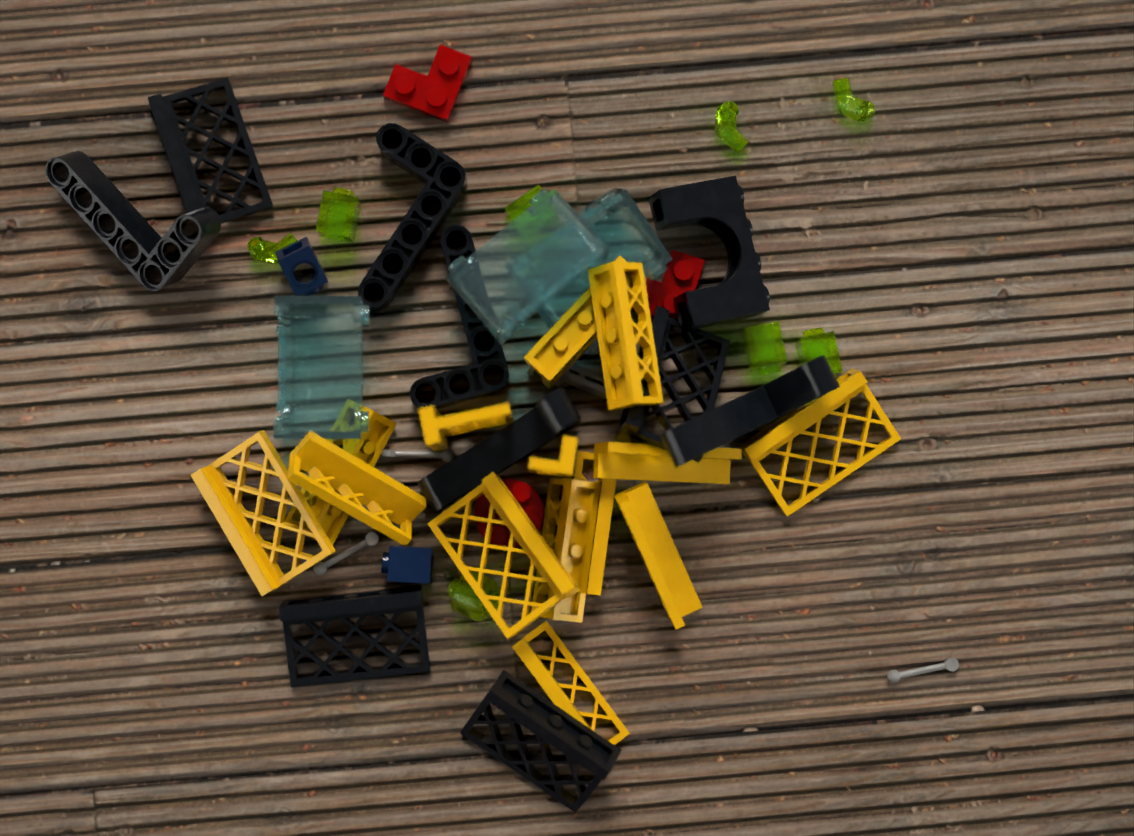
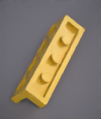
M620 255L615 260L620 262H627ZM625 272L626 284L632 290L631 272ZM590 287L523 357L524 361L542 376V383L549 389L598 338Z
M612 261L588 269L608 410H621L636 405H658L664 403L643 263ZM625 272H631L632 290L626 284ZM632 307L638 315L637 325L631 318L630 310ZM637 342L643 348L644 357L642 360L637 355ZM642 378L648 383L650 396H643Z
M349 399L328 441L336 446L343 444V450L374 467L397 423ZM356 411L361 412L362 415L357 425L351 429L350 423ZM302 488V495L333 545L349 514ZM333 488L336 493L340 494L337 489ZM292 506L284 522L299 526L301 513L297 507Z
M311 430L290 453L287 480L403 546H406L412 540V522L427 507L426 497ZM300 469H302V470H304L305 472H307V473L310 475V477H308L307 475L301 473V472H300ZM333 488L337 489L340 494L336 493ZM362 504L365 505V506H367V508L369 509V511L366 510V509L362 506ZM391 521H393V522H395L396 524L400 525V528L394 526Z
M563 435L560 461L530 457L528 467L530 473L572 479L578 437Z
M599 442L594 445L593 478L730 484L731 460L742 459V449L717 447L703 454L699 462L691 460L675 467L668 451L651 444Z
M578 451L574 479L587 481L582 474L584 459L594 461V453ZM598 479L595 481L596 483L601 482L587 594L601 596L617 479Z
M549 477L542 537L580 590L570 598L566 597L540 616L542 618L583 622L601 483ZM563 486L562 499L559 502L560 489ZM556 524H557V525H558V529H557V535L555 536V535H554V533H555V526H556ZM537 570L536 577L543 578ZM535 581L532 602L543 604L547 594L548 600L555 595L547 583ZM532 607L531 612L538 607Z
M644 481L615 494L614 498L667 616L677 630L685 626L682 617L703 607L650 487Z
M547 620L513 644L512 648L556 706L594 732L596 718L612 720L619 730L617 734L607 740L613 745H616L630 734ZM543 631H546L554 642L552 656L536 654L528 642ZM557 647L565 658L555 657ZM541 659L551 661L550 670L547 669ZM555 661L569 663L574 669L572 684L559 683L553 677ZM577 676L580 677L586 686L576 685ZM562 688L572 689L570 698ZM575 690L592 693L595 697L593 713L578 711L574 705ZM598 704H600L607 715L597 713ZM583 716L592 717L591 727Z

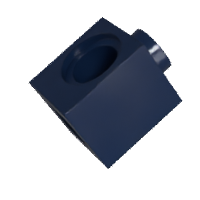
M307 237L275 251L278 263L296 297L302 294L305 296L313 295L324 287L323 284L328 282L326 273ZM305 263L313 267L311 272L305 276H299L294 273L295 268L300 264Z
M389 546V553L383 552L382 573L387 574V581L431 584L434 548Z

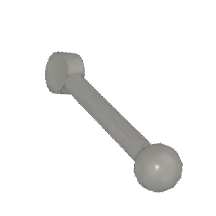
M445 449L443 452L382 450V457L433 458L450 462L455 458V453L451 449Z
M370 532L366 535L365 540L325 562L315 564L313 566L315 574L324 575L327 568L368 545L376 546L379 543V536L374 532Z
M949 657L939 664L900 672L890 670L887 674V679L891 683H897L901 678L944 669L954 672L958 669L959 662L957 659Z

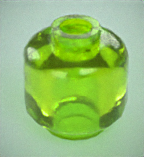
M471 571L475 579L478 580L479 573ZM461 575L459 578H453L447 591V596L451 598L452 610L476 622L483 621L487 617L491 618L492 616L464 576ZM484 575L482 587L487 595L500 597L501 591L498 590L497 582ZM491 600L498 610L499 601Z

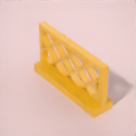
M850 369L837 378L840 385L839 388L781 416L738 445L786 517L901 440V437L868 388L867 380L860 370ZM859 393H862L868 402L865 417L847 414L850 399ZM843 405L841 412L834 411ZM872 411L875 413L879 420L871 418ZM828 414L840 416L836 436L819 433L821 420ZM846 418L864 421L860 441L842 438ZM870 422L882 424L889 437L879 444L867 443ZM814 425L813 432L806 431V429ZM799 434L812 436L808 456L790 453L793 438ZM818 437L835 440L831 460L814 457ZM841 442L859 445L856 459L849 464L837 462ZM785 444L784 451L777 450ZM865 446L871 447L870 450L864 453ZM771 453L783 455L779 475L766 473L759 461ZM789 457L807 460L803 480L785 476ZM813 461L830 464L828 478L821 483L809 481ZM836 466L843 467L842 469H840L838 472L835 473V471H836ZM770 478L778 479L777 488ZM784 481L802 484L799 498L787 505L781 496ZM808 485L814 486L813 489L807 492Z
M509 402L443 417L433 405L418 408L425 443L435 452L449 449L447 437L514 422Z
M264 430L257 432L208 466L200 468L190 475L261 596L279 589L287 584L288 581L336 552L298 486L287 480L288 469ZM256 443L260 444L265 453L263 465L249 461L251 447ZM228 462L240 465L237 482L227 479L221 469L223 465ZM247 468L262 472L259 489L245 485ZM270 474L278 476L282 481L281 495L267 492ZM243 492L258 496L255 513L245 510L241 503ZM265 498L280 502L277 519L262 515ZM287 505L297 507L301 513L299 526L284 522ZM261 522L276 526L273 543L265 541L259 533ZM283 528L298 533L295 549L280 545ZM305 535L314 537L322 549L320 553L311 555L302 552ZM279 552L294 556L291 571L285 575L277 564ZM301 559L307 560L300 565Z
M491 472L482 479V484L430 521L428 526L505 637L511 639L566 597L570 598L580 588L501 477ZM484 494L491 503L488 518L470 516L472 502ZM465 508L464 515L457 514L459 511ZM495 511L498 513L502 520L494 519ZM450 518L463 519L460 539L447 538L439 526ZM469 520L487 523L484 543L466 541ZM493 524L507 526L510 530L508 547L490 544ZM515 540H517L522 549L514 548ZM451 543L459 544L458 552ZM465 545L483 548L480 568L466 566L462 560ZM489 549L507 551L504 572L486 569ZM513 552L527 554L530 558L529 576L510 573ZM536 568L543 578L534 577ZM471 571L479 572L478 580L475 579ZM485 574L503 576L500 597L487 595L482 589ZM509 577L528 580L524 601L506 598ZM533 581L547 583L555 595L543 604L530 602ZM491 600L499 601L498 610ZM505 602L523 605L521 620L511 628L502 617ZM529 606L538 607L528 614Z

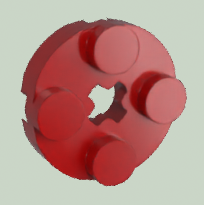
M502 479L535 527L540 531L544 519V507L538 493L525 482L514 479ZM484 494L477 499L474 510L475 517L488 518L491 503ZM495 511L494 519L501 520L498 513ZM475 521L478 531L485 538L487 523ZM493 524L490 543L492 545L508 547L511 533L508 527ZM515 540L514 548L521 547L517 540Z

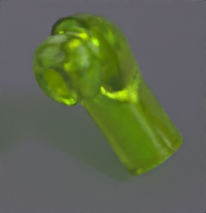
M841 78L832 82L837 107L841 114L859 122L869 120L874 116V104L852 94L849 78Z
M725 101L722 105L718 106L715 112V133L739 154L748 144L749 140L736 130L737 115L739 113L738 106L732 101Z
M291 232L277 243L263 240L261 237H253L248 242L247 249L251 257L257 261L278 264L275 251L298 240Z

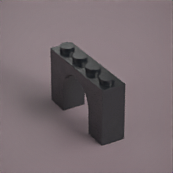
M736 175L660 189L648 198L656 231L687 225L703 226L719 236L728 254V269L719 285L687 291L673 298L681 332L752 318L770 310L769 291L763 284L760 272L761 259L759 254L755 252L752 241L753 227L750 220L746 217L743 205L744 192L742 187L738 185Z

